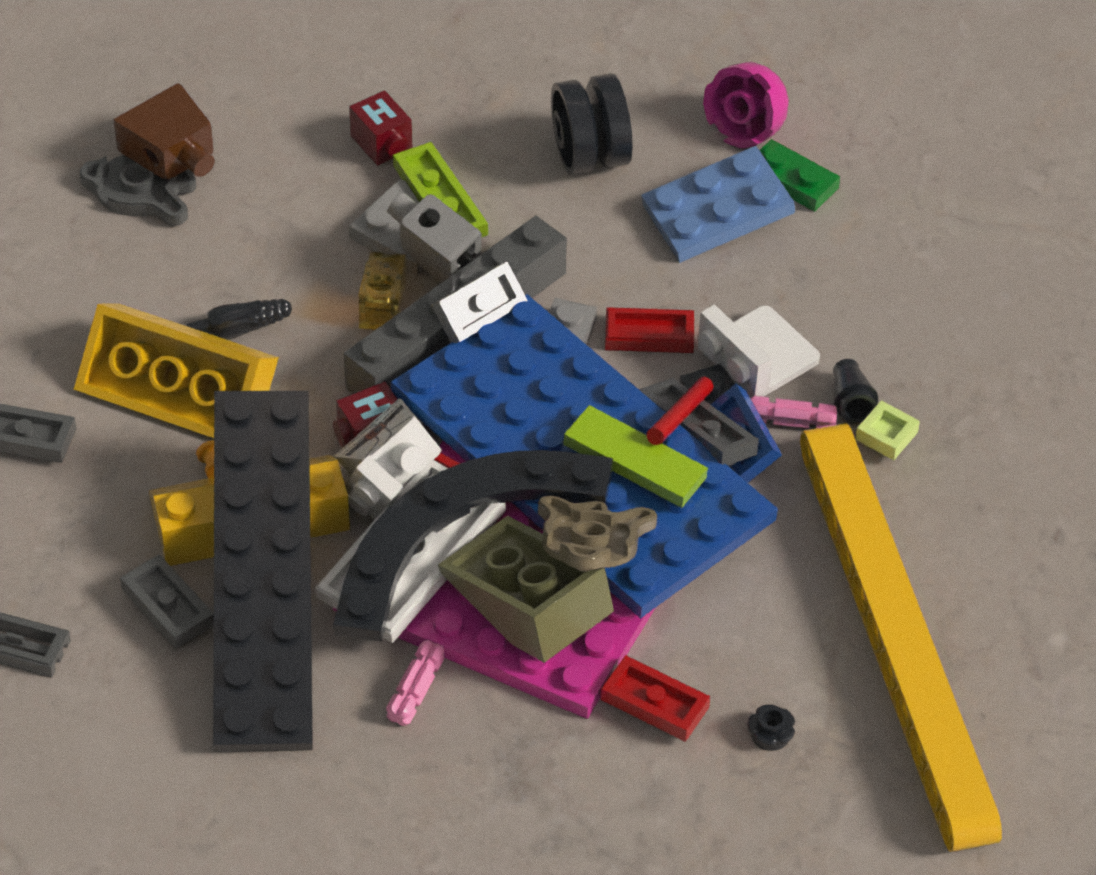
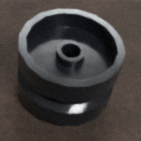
M613 73L592 76L589 79L586 90L577 80L554 83L551 89L553 128L558 152L567 173L575 175L591 172L597 162V158L606 168L629 165L632 160L633 151L632 129L626 97L617 76Z

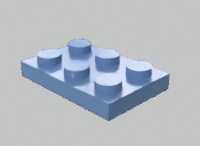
M757 146L641 195L643 207L679 263L795 213L793 199Z

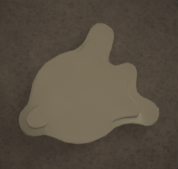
M544 496L538 501V514L546 521L543 528L542 547L551 557L581 572L615 567L632 560L637 553L639 537L656 528L657 514L654 510L645 507L611 512L607 510L606 504L601 501L572 503L556 496Z

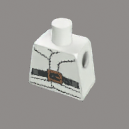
M398 399L335 455V458L351 476L357 466L370 455L402 486H405L415 474L422 472L426 465L433 461L442 450L402 399Z

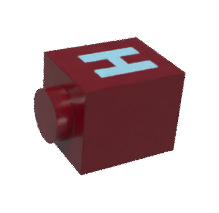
M385 90L349 106L350 136L377 166L393 159L394 154L413 148L412 119Z
M386 382L336 400L337 420L333 421V430L342 447L346 446L397 401V398Z

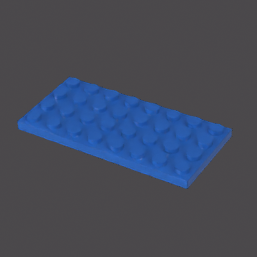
M528 294L525 295L528 301L515 304L511 312L492 323L483 325L479 331L461 342L448 344L391 381V391L395 397L402 399L415 416L465 461L513 451L548 450L578 453L563 445L564 434L589 405L645 435L666 413ZM681 425L662 444L708 467L707 478L683 508L612 471L606 502L607 510L621 512L645 507L654 510L657 514L656 528L639 537L635 557L622 565L605 568L610 592L640 619L772 524L777 518V507L728 465L720 464L704 445ZM539 500L512 502L543 530L546 521L538 514Z

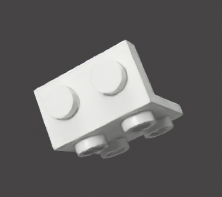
M715 304L700 313L698 349L715 365L721 363L729 378L735 384L744 388L750 398L754 395L766 396L819 364V351L770 306H760L734 322Z

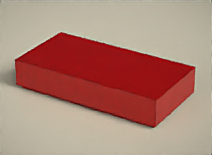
M606 307L605 350L694 353V310Z

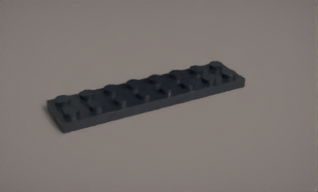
M214 391V752L313 750L309 391Z

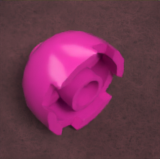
M754 62L733 64L718 71L719 73L715 75L713 81L705 87L703 106L709 125L715 123L718 130L728 136L723 141L738 148H749L763 143L776 134L786 120L789 105L787 90L781 78L770 68Z

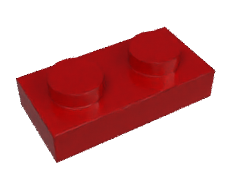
M627 655L624 656L601 688L602 701L684 742L687 741L710 707L709 695Z

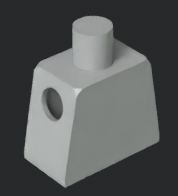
M401 193L389 205L387 213L398 221L400 225L401 246L439 284L481 255V232L434 195H427L417 204L407 194Z

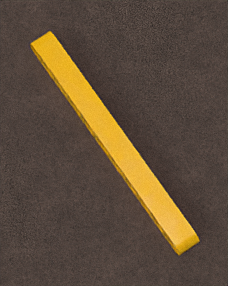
M847 423L801 431L800 447L804 465L944 844L949 852L1000 843L1002 827L998 809L852 430Z

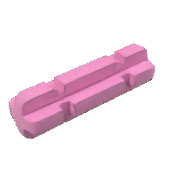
M756 395L751 397L765 424L767 420H773V425L809 429V425H816V428L836 425L837 407L833 404L819 403L818 407H812V402L776 398V402H769V397Z
M425 640L419 645L415 653L417 659L411 660L396 688L398 693L392 695L386 707L388 720L397 722L402 726L411 723L417 711L415 707L421 704L435 678L433 672L439 670L445 659L442 645L434 644L430 640Z

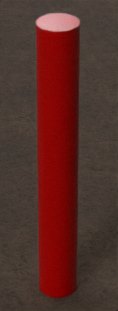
M707 377L699 378L647 431L648 441L653 445L662 444L712 392L713 382Z

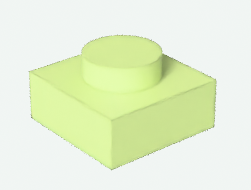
M881 400L857 427L855 440L895 460L918 433L920 421Z

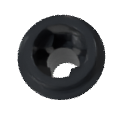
M840 360L833 367L835 377L834 405L837 407V413L846 421L852 423L863 422L877 406L878 394L855 360Z

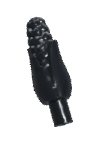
M285 299L226 304L209 310L207 312L208 318L186 324L193 329L229 340L289 317L292 306Z

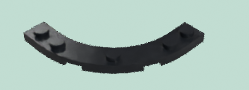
M548 450L513 451L469 460L445 469L424 480L394 502L372 525L359 544L343 583L333 623L334 634L382 642L396 585L411 558L417 553V546L432 531L437 533L452 522L470 514L471 507L492 500H496L497 503L501 504L520 500H540L544 496H556L572 503L601 501L606 504L613 471V458Z

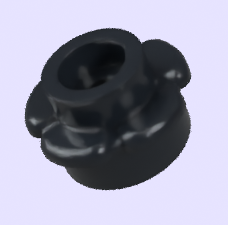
M772 704L762 705L756 709V714H752L748 718L747 727L751 733L752 740L758 747L764 750L775 751L782 749L795 734V729L793 728L795 718L785 708ZM768 723H775L776 726H770Z

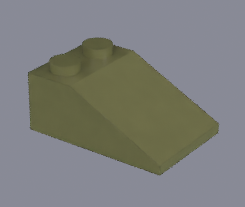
M506 516L439 563V571L512 645L545 663L614 612L605 568H598L581 572L564 562L558 561L551 557L542 547V533L510 516Z

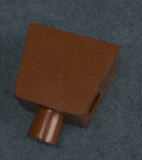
M179 83L113 119L117 150L162 179H171L187 169L197 177H202L208 174L214 166L215 159L211 155L214 151L211 124Z

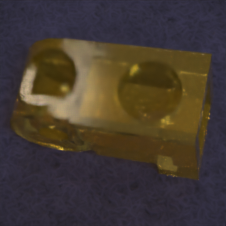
M370 252L368 262L366 261L358 294L359 328L376 330L400 313L406 283V254Z

